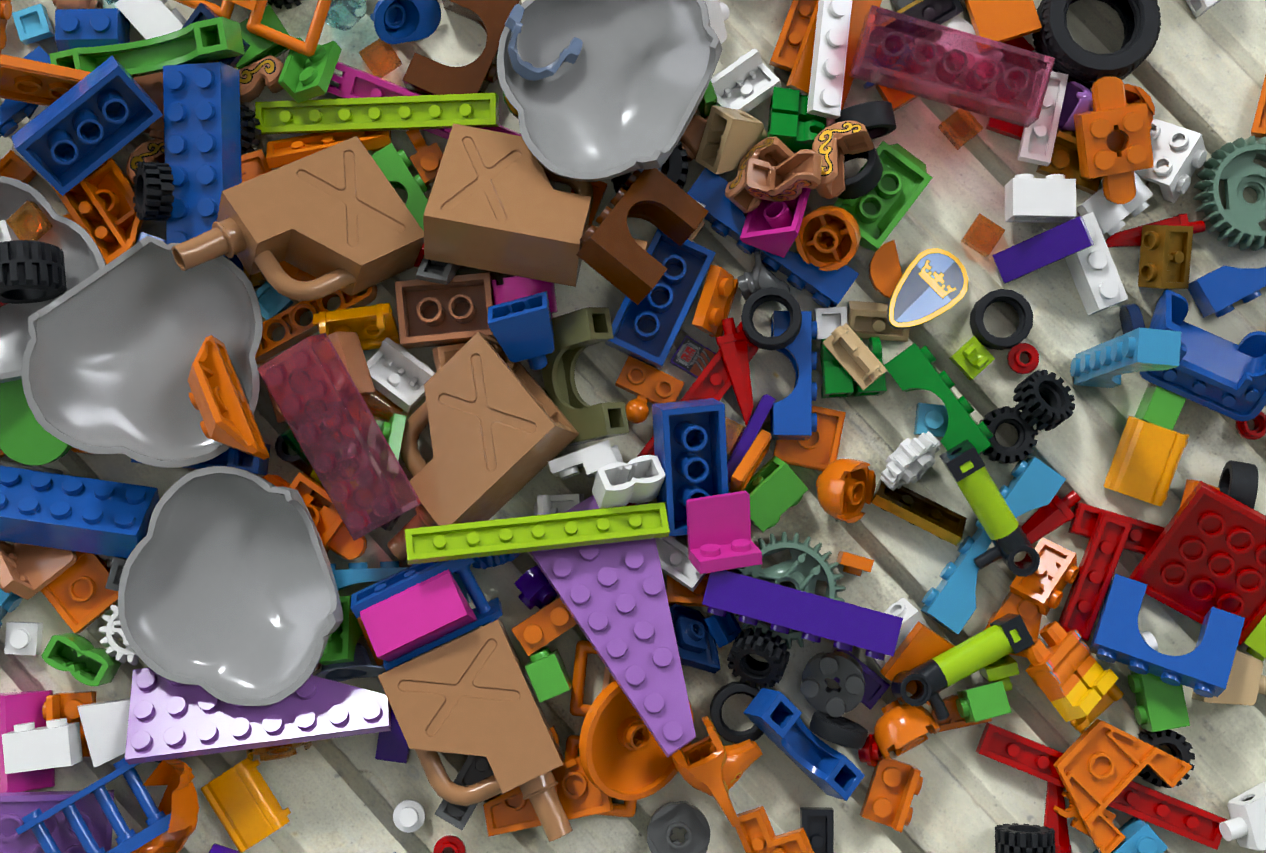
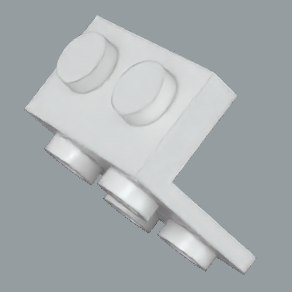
M1153 118L1150 136L1154 167L1134 172L1139 178L1159 184L1163 199L1175 203L1180 194H1184L1188 190L1191 176L1196 168L1199 169L1203 166L1207 157V151L1201 133Z

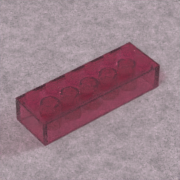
M872 5L864 19L849 76L1028 128L1039 119L1055 58Z
M326 333L303 339L257 368L354 541L421 504L420 499Z

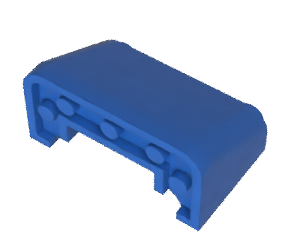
M1165 289L1156 303L1149 328L1182 331L1179 366L1163 371L1139 372L1141 377L1150 383L1234 420L1249 421L1254 419L1266 406V332H1252L1247 334L1239 345L1183 321L1188 313L1187 300L1180 294Z

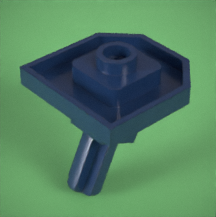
M676 603L669 607L681 665L714 674L721 670L716 641L709 633L708 625L704 620L706 618L700 611Z

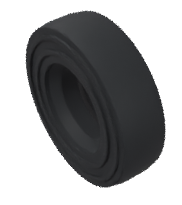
M821 711L814 712L809 729L817 736L848 748H863L868 736L867 729L860 724L842 716L832 717Z

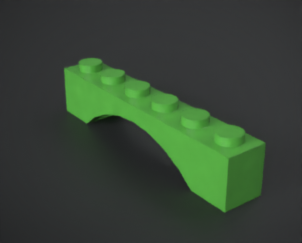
M217 17L194 22L175 32L146 40L115 45L74 48L50 53L49 56L51 64L92 72L113 55L132 78L163 72V66L207 63L245 55L240 23L225 17Z

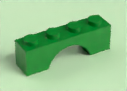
M913 343L884 365L902 391L927 390L936 394L943 401L948 412V427L940 442L947 451L965 440H968L975 447L979 455L993 446L989 439L994 435L983 421L977 424L971 416V413L975 411L964 395L960 398L956 396L951 389L955 386V383L945 370L941 373L938 372L932 364L937 359L926 345L920 348L919 345Z

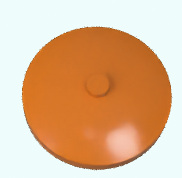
M614 680L596 697L585 716L579 740L580 761L589 781L603 793L618 800H639L662 789L672 780L678 770L672 757L669 756L667 758L616 680ZM690 704V709H691V714H692V719H693V711H692V707H691V704ZM691 742L688 743L687 745H685L684 747H682L681 749H684V748L690 746V745H691Z

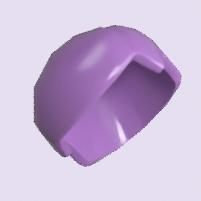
M1072 81L1066 85L1058 128L1062 131L1074 132L1073 114L1093 111V99L1091 90Z

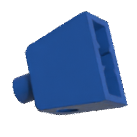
M547 291L488 307V326L508 359L514 363L527 360L531 370L544 368L548 364L545 355L555 350Z

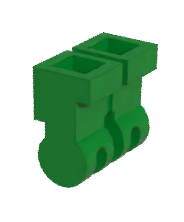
M774 87L769 108L767 138L778 137L793 152H798L802 149L812 150L815 137L826 128L827 118L807 113L808 95H800V90Z
M870 337L868 348L882 363L880 338ZM826 339L821 340V398L850 397L853 393L854 397L879 396L887 391L885 373L865 390H862L822 344Z

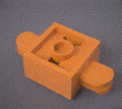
M1102 77L1093 83L1091 89L1094 111L1073 114L1081 177L1088 179L1102 177L1104 197L1110 202L1125 204L1130 202L1136 195L1134 171L1154 167L1147 103L1126 104L1123 81L1117 77Z
M299 472L291 484L278 475L267 474L262 477L277 487L283 486L298 490L311 514L326 553L332 550L345 560H355L365 553L367 539L361 532L348 524L357 512L356 508L305 473Z

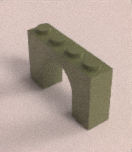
M586 307L552 318L555 350L545 355L548 364L542 368L545 393L579 433L567 446L580 445L629 433L624 401L599 403L590 406L580 397L575 384V366L581 352L588 346L614 339L609 307Z

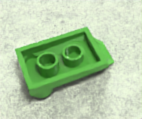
M882 141L876 149L882 163L883 172L880 181L873 190L856 199L843 200L838 198L834 203V206L844 208L854 216L860 227L861 239L859 245L874 252L880 248L933 178L927 174L926 164L898 143L889 145ZM867 162L864 164V166L861 168V170H860L858 173H860V172L864 169V167L866 166Z

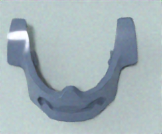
M516 4L505 22V26L512 32L508 53L515 72L522 78L536 81L553 76L564 62L574 64L583 45L582 40L576 37L572 39L567 48L563 49L559 54V58L546 67L535 68L531 63L521 59L517 49V36L521 33L523 26L521 20L525 9L520 4Z

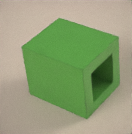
M1157 385L1148 387L1134 417L1173 430L1186 398Z
M1002 681L991 682L957 692L959 698L956 699L957 710L960 716L965 718L966 723L978 722L1012 712Z

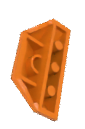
M109 158L63 196L53 187L74 221L82 226L97 244L106 265L135 245L143 220L137 218V212L134 210L133 187L115 160Z
M214 336L206 337L192 363L187 380L191 388V392H189L190 401L195 409L200 411L203 418L200 421L201 429L208 439L265 460L270 457L226 347L223 342Z

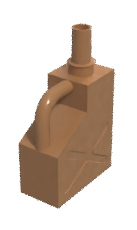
M453 123L423 215L424 259L576 287L582 259L576 254L584 245L580 241L581 237L591 226L588 224L593 204V186L590 182L563 178L546 169L529 150L522 136ZM549 181L566 184L573 189L575 194L553 190ZM633 238L646 251L648 241Z
M355 136L223 190L217 221L213 222L212 229L172 246L171 249L174 260L182 271L222 255L228 258H233L234 255H237L250 276L261 271L267 282L279 294L292 300L311 301L323 298L338 290L353 296L414 267L424 243V231L358 136ZM285 261L316 277V279L307 282L297 281L291 278L279 263Z
M477 332L424 384L426 401L405 423L400 456L406 468L413 476L407 485L421 504L415 508L416 515L387 543L393 555L402 561L407 559L405 529L488 521L548 464V461L553 460L579 435L577 430L521 362H511L496 339ZM427 425L430 428L433 459L429 463H426L418 450L419 436Z
M496 620L378 675L409 749H415L426 777L439 797L450 804L469 806L481 803L519 786L524 796L523 800H530L549 842L573 831L554 787L559 782L555 780L551 771L562 766L565 760L502 621ZM438 752L487 757L494 775L469 786L457 785L448 777Z

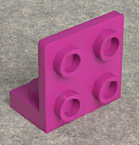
M747 491L699 497L686 501L688 557L700 574L762 564V552L751 541L750 494Z

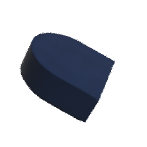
M1136 304L1121 306L1119 317L1123 334L1139 327L1145 328L1141 310Z

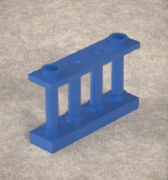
M474 558L415 564L351 594L350 608L355 617L358 618L360 617V611L449 569L450 573L459 575L476 607L472 609L476 615V621L390 662L383 660V666L386 671L412 660V658L481 625L485 626L492 623L503 615L499 598L497 597L487 602L469 567L475 562Z
M125 758L113 764L116 769L115 771L44 813L38 808L21 818L24 824L15 830L20 835L31 829L44 853H61L44 821L62 811L86 853H131L166 832L169 828L171 813L166 816L163 810L160 812L147 788L143 785L144 783L135 769L136 766L142 763L129 765ZM121 775L124 776L148 818L145 821L148 827L137 834L134 829H129L105 787L106 784ZM91 793L94 794L118 836L115 839L118 845L107 852L104 847L99 848L74 804Z

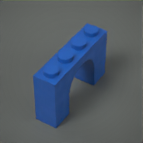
M1115 574L1106 594L1091 642L1090 652L1096 654V657L1108 663H1115L1117 661L1128 665V669L1135 673H1150L1161 677L1160 680L1166 684L1180 686L1181 684L1193 688V692L1207 698L1218 697L1226 689L1245 618L1212 607L1204 616L1198 641L1192 652L1181 656H1169L1159 653L1144 641L1138 628V615L1148 584Z

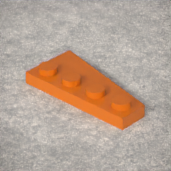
M580 756L551 770L555 780L559 782L554 787L568 820L614 811L611 797L596 788L587 778L582 768ZM519 786L483 804L488 837L542 826L530 800H523L524 796Z

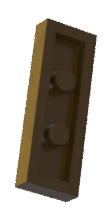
M880 479L871 502L872 504L957 546L963 536L966 517L904 486L892 491Z

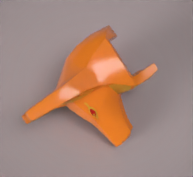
M708 716L702 717L709 736L684 749L678 750L671 757L676 769L684 780L693 788L712 796L731 825L736 827L740 825V822L733 808L728 790L763 753L759 745L750 739L724 746L713 722Z

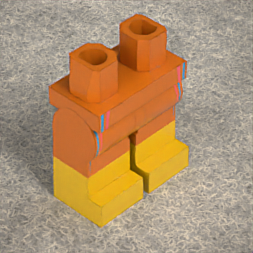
M1054 621L1045 625L1039 631V634L1048 644L1047 647L1039 638L1034 640L1035 644L1022 650V652L1031 663L1025 671L1031 678L1035 677L1040 689L1065 722L1087 716L1102 699L1101 696H1104L1118 680V677L1111 668L1104 670L1091 655L1087 644L1080 639L1082 636L1076 629L1066 633L1060 624Z

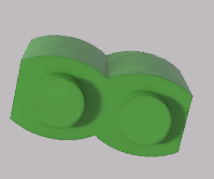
M75 633L53 635L41 655L44 661L51 667L61 671H70L76 680L88 686H100L111 683L122 664L115 660L116 656L111 657L108 655L106 649L94 648L88 639Z

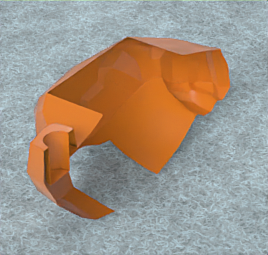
M180 759L162 760L143 784L144 786L167 785L158 809L160 812L163 810L166 816L171 813V819L166 832L131 853H178L183 848L188 837L196 829L200 807L193 782H191L195 776L192 774V768Z

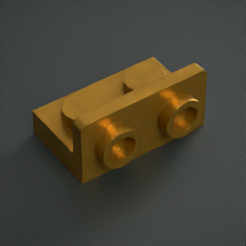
M1067 130L1057 131L1051 163L1048 166L1038 165L1036 172L1045 176L1063 174L1065 179H1076V188L1092 195L1097 192L1102 177L1091 179L1081 177L1076 133Z
M1143 225L1138 275L1139 287L1188 289L1193 226Z

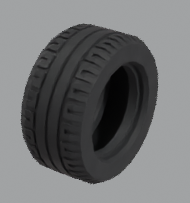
M1078 0L1041 1L1037 8V14L1042 29L1032 34L1033 44L1036 46L1035 51L1047 70L1068 74L1067 83L1075 81L1090 89L1093 83L1102 77H1117L1123 80L1149 56L1159 37L1161 13L1159 12L1160 8L1157 5V0H1098L1107 3L1118 13L1124 27V40L1121 49L1107 54H1096L1084 50L1073 40L1067 28L1066 14L1069 5Z

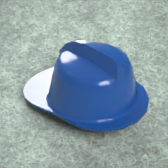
M379 0L373 13L370 14V18L374 21L376 34L382 41L388 44H400L427 38L435 32L441 21V8L437 0Z

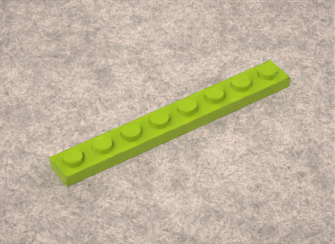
M497 93L316 99L297 103L295 100L255 102V118L259 119L260 125H256L255 128L261 130V135L446 129L452 128L453 123L470 127H499V95Z
M665 502L411 528L405 529L408 565L662 538L669 536L670 529Z

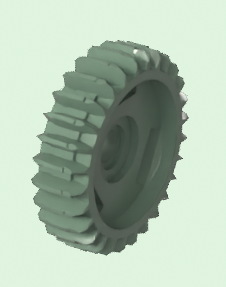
M1250 136L1245 140L1241 137L1233 141V143L1228 142L1210 155L1211 158L1204 162L1203 167L1205 169L1197 174L1202 180L1194 185V188L1201 190V193L1194 196L1193 199L1202 201V205L1195 211H1204L1206 216L1202 221L1210 222L1212 225L1208 233L1216 230L1220 232L1217 241L1228 237V247L1239 243L1240 250H1246L1251 247L1252 251L1262 249V247L1266 249V231H1263L1258 224L1266 218V168L1253 161L1258 159L1266 163V136L1258 141L1255 136ZM1220 180H1224L1226 209L1223 208L1219 197ZM1245 188H1252L1256 191L1257 201L1252 204L1245 201L1243 198Z
M786 532L782 533L781 541H777L772 533L770 534L769 544H766L759 538L758 543L762 557L789 549L792 559L762 569L761 564L734 569L741 575L775 584L790 581L797 590L812 594L815 593L817 580L827 582L825 597L845 602L844 599L837 597V592L846 590V587L836 584V581L844 576L843 574L833 573V569L839 563L829 564L827 560L832 553L829 551L821 555L819 551L821 550L822 543L812 548L810 546V536L803 543L799 542V533H795L792 541L788 540ZM736 614L734 616L735 619L739 618L740 615ZM758 620L757 626L747 623L742 625V629L752 626L754 633L757 627L762 628V633L764 634L767 633V630H770V627ZM790 629L789 634L770 630L773 632L771 637L780 636L787 644V649H791L792 640H797L801 648L804 647V640L801 638L803 632Z

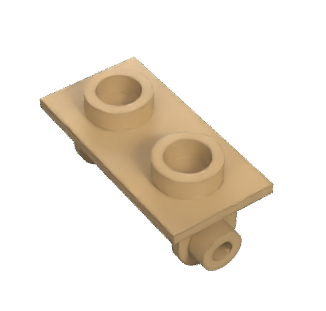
M847 323L837 327L831 333L832 335L822 342L862 390H865L887 371Z

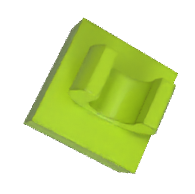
M973 336L949 359L971 381L995 358Z
M1009 655L979 670L980 674L988 682L1002 681L1005 692L1012 690L1009 677L1020 674L1017 661Z

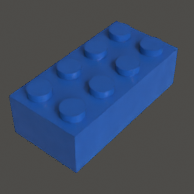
M112 55L12 135L11 138L15 149L63 196L163 114L157 104Z
M657 229L647 252L665 266L667 270L651 292L638 305L625 296L612 323L614 339L605 341V344L662 370L709 271L716 252L688 239L679 246L661 230Z
M714 398L652 404L654 454L658 457L666 474L657 496V503L665 502L670 529L669 537L687 535L686 501L688 499L728 493L725 404Z

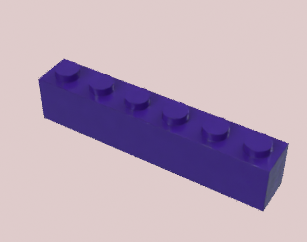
M727 570L710 573L702 605L708 606L707 612L714 615L726 617L727 612L740 615L738 619L740 622L757 626L758 620L771 623L770 630L789 634L790 629L803 632L801 638L817 643L821 642L822 637L834 640L833 647L852 652L853 646L866 649L865 656L884 660L885 655L894 657L903 621L901 617Z

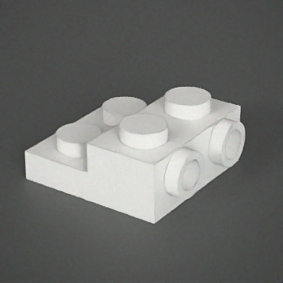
M609 440L548 461V464L555 477L560 476L562 480L579 475V468L582 467L585 468L588 478L593 476L596 478L597 471L601 467L614 462H623L618 446L614 445L611 447Z

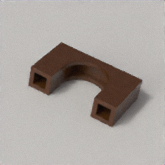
M442 0L445 9L475 21L487 33L486 46L482 54L474 62L461 67L446 66L418 53H414L402 81L407 89L422 95L485 93L489 83L494 84L498 77V46L505 22L516 4L521 5L522 2L521 0Z
M657 168L644 169L642 173L639 170L633 172L625 182L629 189L625 190L621 187L610 201L614 208L605 207L595 220L599 227L596 228L593 225L589 227L580 239L584 245L576 254L637 305L651 292L667 268L636 243L629 232L627 218H640L652 223L676 244L681 246L697 229L709 212Z

